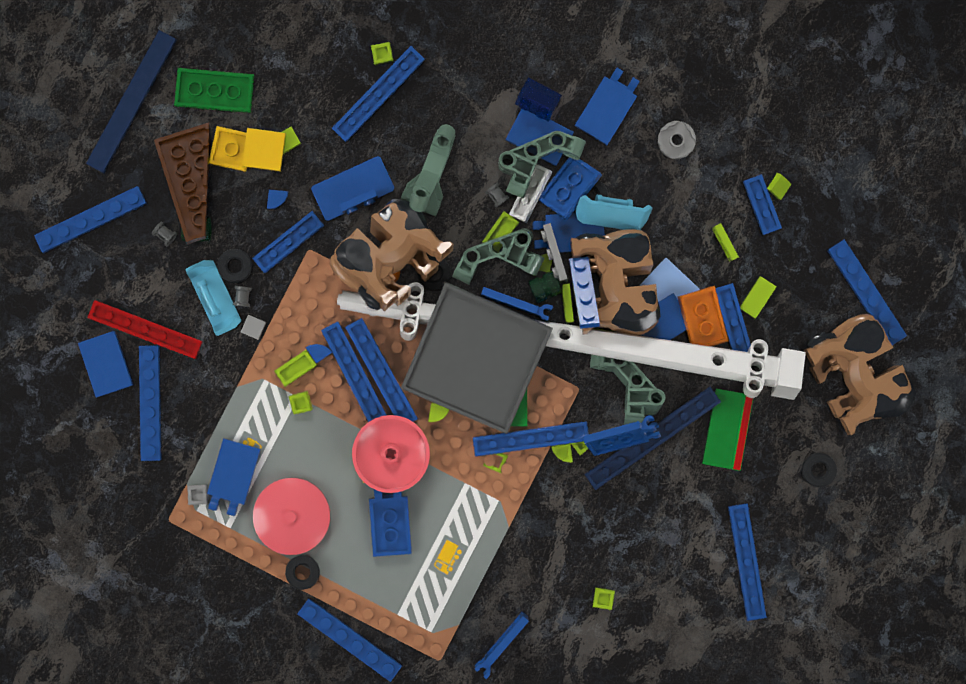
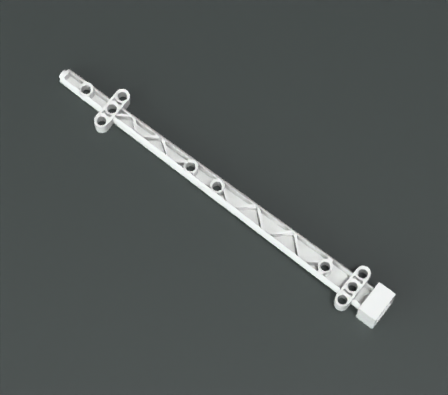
M413 282L408 286L411 288V292H420L419 296L410 295L402 304L397 306L394 303L385 312L381 308L376 310L368 307L357 292L343 290L342 294H338L337 305H340L341 310L401 320L400 335L407 341H411L417 336L419 324H428L436 304L423 303L424 288L417 282ZM409 309H415L417 311L415 314L407 313ZM536 320L553 328L546 344L547 347L744 382L743 392L749 398L757 397L762 391L763 386L772 387L771 396L794 400L802 388L806 352L782 348L777 357L767 355L768 345L761 339L753 341L748 352L593 328L588 334L583 335L580 326ZM412 327L414 330L407 333L404 331V328ZM566 334L569 336V339L563 340L560 338V335ZM753 348H760L762 353H756ZM714 359L720 360L721 363H722V365H720V366L715 365V364L713 363V360H714ZM751 366H757L760 371H753ZM749 384H755L758 390L750 389Z

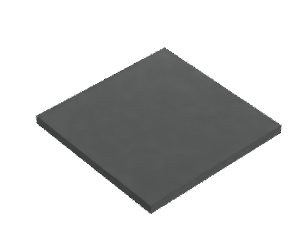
M445 282L401 389L507 434L553 328Z

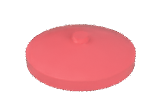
M384 415L369 421L358 432L352 448L353 465L360 479L369 487L385 493H397L414 486L425 474L430 459L429 444L423 431L411 420L397 415Z
M284 478L271 483L260 493L253 510V524L258 537L268 548L280 554L298 555L313 549L322 541L330 524V507L323 492L313 483L301 478Z

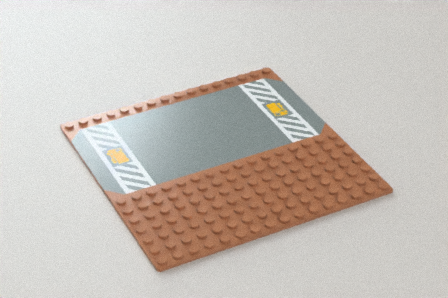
M308 250L176 503L169 521L287 583L289 582L286 579L285 571L288 562L299 555L310 556L318 563L320 575L314 586L302 591L436 660H441L551 446L504 452L503 454L508 455V458L501 467V473L496 472L483 465L485 463L487 466L499 468L503 457L496 454L475 457L472 437L503 432L452 410H449L443 419L436 422H428L431 403L433 402L402 389L418 418L413 422L423 431L427 438L430 459L423 477L414 486L402 491V496H408L412 554L373 557L369 498H375L374 489L363 483L352 461L354 440L362 427L368 423V420L336 358L331 353L316 363L317 366L286 387H284L274 371L307 350L306 347L309 345L320 344L330 349L321 330L339 322L386 414L393 415L345 327L363 318L401 387L427 325L419 324L417 336L413 340L407 341L400 335L401 320L341 310L340 305H337L338 294H342L343 290L356 291L345 284L333 272L330 266V259L312 250ZM409 309L407 311V313L409 314H415L417 312L415 309ZM412 327L404 328V331L407 333L414 330ZM537 366L527 387V426H510L508 432L562 425L579 392V388ZM308 391L313 409L294 415L288 396ZM223 438L261 449L245 505L239 503L236 516L227 514L231 501L226 499H220L217 511L208 509L212 495H208V504L188 505L187 486L208 484L209 488ZM284 478H301L313 483L323 492L330 507V524L326 535L313 549L298 555L280 554L268 548L258 537L253 524V510L260 493L271 483ZM299 565L295 570V575L298 579L305 580L310 575V569L306 565Z

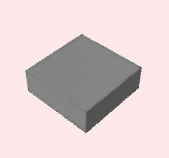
M248 315L241 333L259 340L266 322Z
M208 484L187 486L188 505L208 504Z

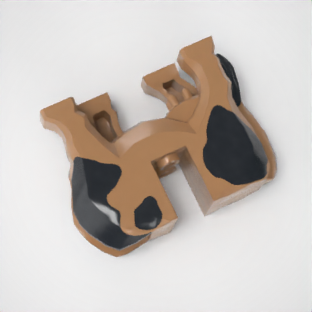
M392 199L381 211L371 216L370 233L382 243L379 248L357 228L335 249V254L330 258V266L333 272L345 284L358 292L367 306L372 309L379 310L381 308L385 312L394 303L399 306L411 295V288L408 285L396 284L394 281L396 277L393 275L401 271L406 264H411L416 272L421 274L424 282H426L438 271L439 266L438 262L429 260L426 252L441 262L453 251L454 244L450 241H440L434 232L429 229L423 213L412 210L409 206L410 202L406 200Z
M626 229L603 236L584 233L576 238H571L572 258L588 255L586 257L589 258L591 273L596 272L600 278V297L596 298L600 327H608L615 332L639 336L654 328L661 317L656 284L626 287L628 286L627 277L647 275L652 270L651 245L647 234L638 229ZM583 328L582 334H588L592 328Z
M857 315L846 320L831 333L815 336L808 342V348L804 352H806L805 354L812 365L809 369L817 384L824 382L830 371L839 370L842 372L849 392L838 396L834 400L827 401V404L834 417L840 419L847 435H853L856 427L862 422L871 419L898 417L910 408L915 399L916 391L908 379L903 365L892 366L873 376L875 373L872 366L866 363L893 348L883 327L872 315ZM845 410H850L846 416L841 417Z

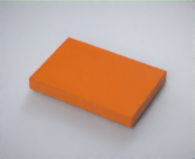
M715 286L677 296L691 344L712 347L729 341Z

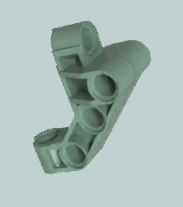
M442 125L437 130L421 173L407 183L402 193L401 199L409 201V206L414 211L425 212L435 217L438 213L443 199L439 181L456 137L455 130L450 125Z
M554 131L510 151L503 152L499 157L498 168L501 172L512 176L506 192L524 199L538 159L557 151L567 157L579 160L586 141L561 131ZM554 136L560 137L562 144L554 145L552 138ZM527 148H536L537 154L535 156L528 155ZM509 159L512 164L504 165L502 160Z
M522 228L468 248L463 253L452 277L470 285L479 263L495 257L537 276L545 258L528 251L533 240V233L527 228ZM520 233H525L527 235V242L520 241ZM494 242L502 243L503 250L501 252H496L493 249ZM469 251L477 253L476 261L469 260Z
M591 355L590 368L613 372L626 386L624 425L637 421L642 423L644 415H655L659 412L665 401V394L651 383L634 362L622 360L623 364L618 365L614 362L613 358ZM636 378L641 384L634 385L631 379Z

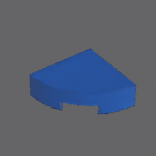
M269 190L267 209H275L282 205L287 199L289 192Z
M320 344L306 347L316 363L332 353L328 347Z

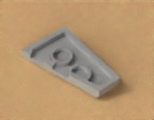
M551 223L543 225L544 230L541 231L543 241L548 242L549 249L546 251L549 261L553 260L555 266L552 268L554 277L559 279L560 284L567 282V275Z

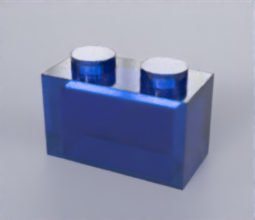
M528 78L515 104L522 110L529 111L538 118L549 122L562 95Z

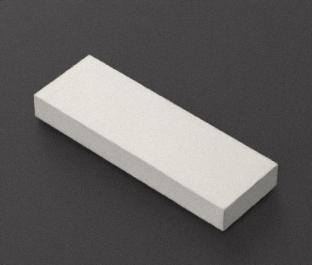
M536 164L524 199L517 197L509 215L525 223L528 222L552 174L551 170Z

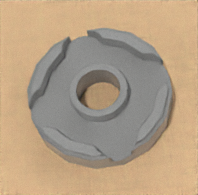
M680 121L667 123L658 135L660 151L671 159L687 157L693 151L696 142V135L691 126ZM674 135H679L682 138L680 145L672 143Z

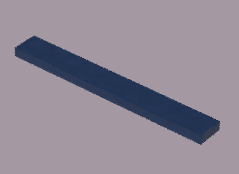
M160 30L158 31L86 162L87 165L105 173L177 41L175 38Z
M709 386L658 422L659 427L653 433L660 432L661 437L651 438L649 442L619 449L584 475L593 488L597 490L721 403L720 399L711 386Z

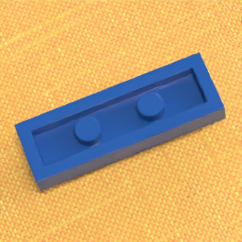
M762 174L743 181L762 234L765 235L781 229L780 221Z

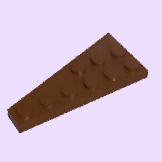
M209 122L154 140L187 244L206 239Z

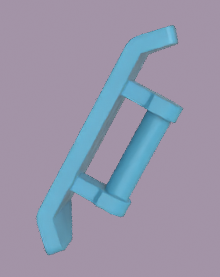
M597 194L595 201L586 195L580 197L575 212L577 220L583 224L623 230H640L647 222L653 208L650 205L644 208L633 207V200L616 199Z
M203 260L186 268L187 275L196 290L216 336L236 328L241 322V318L236 307L233 305L232 298L214 261Z

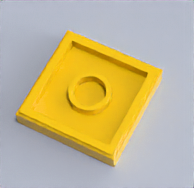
M217 126L209 164L247 172V167L242 166L246 132Z
M247 128L242 166L281 172L286 133Z

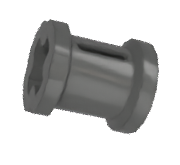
M498 182L484 192L491 197L496 208L509 199V196L505 195L500 189Z
M161 221L152 231V235L161 239L165 246H169L176 238L177 232H172Z
M235 286L236 298L233 305L250 307L248 301L252 288Z

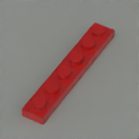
M94 300L87 317L193 359L197 358L203 342Z

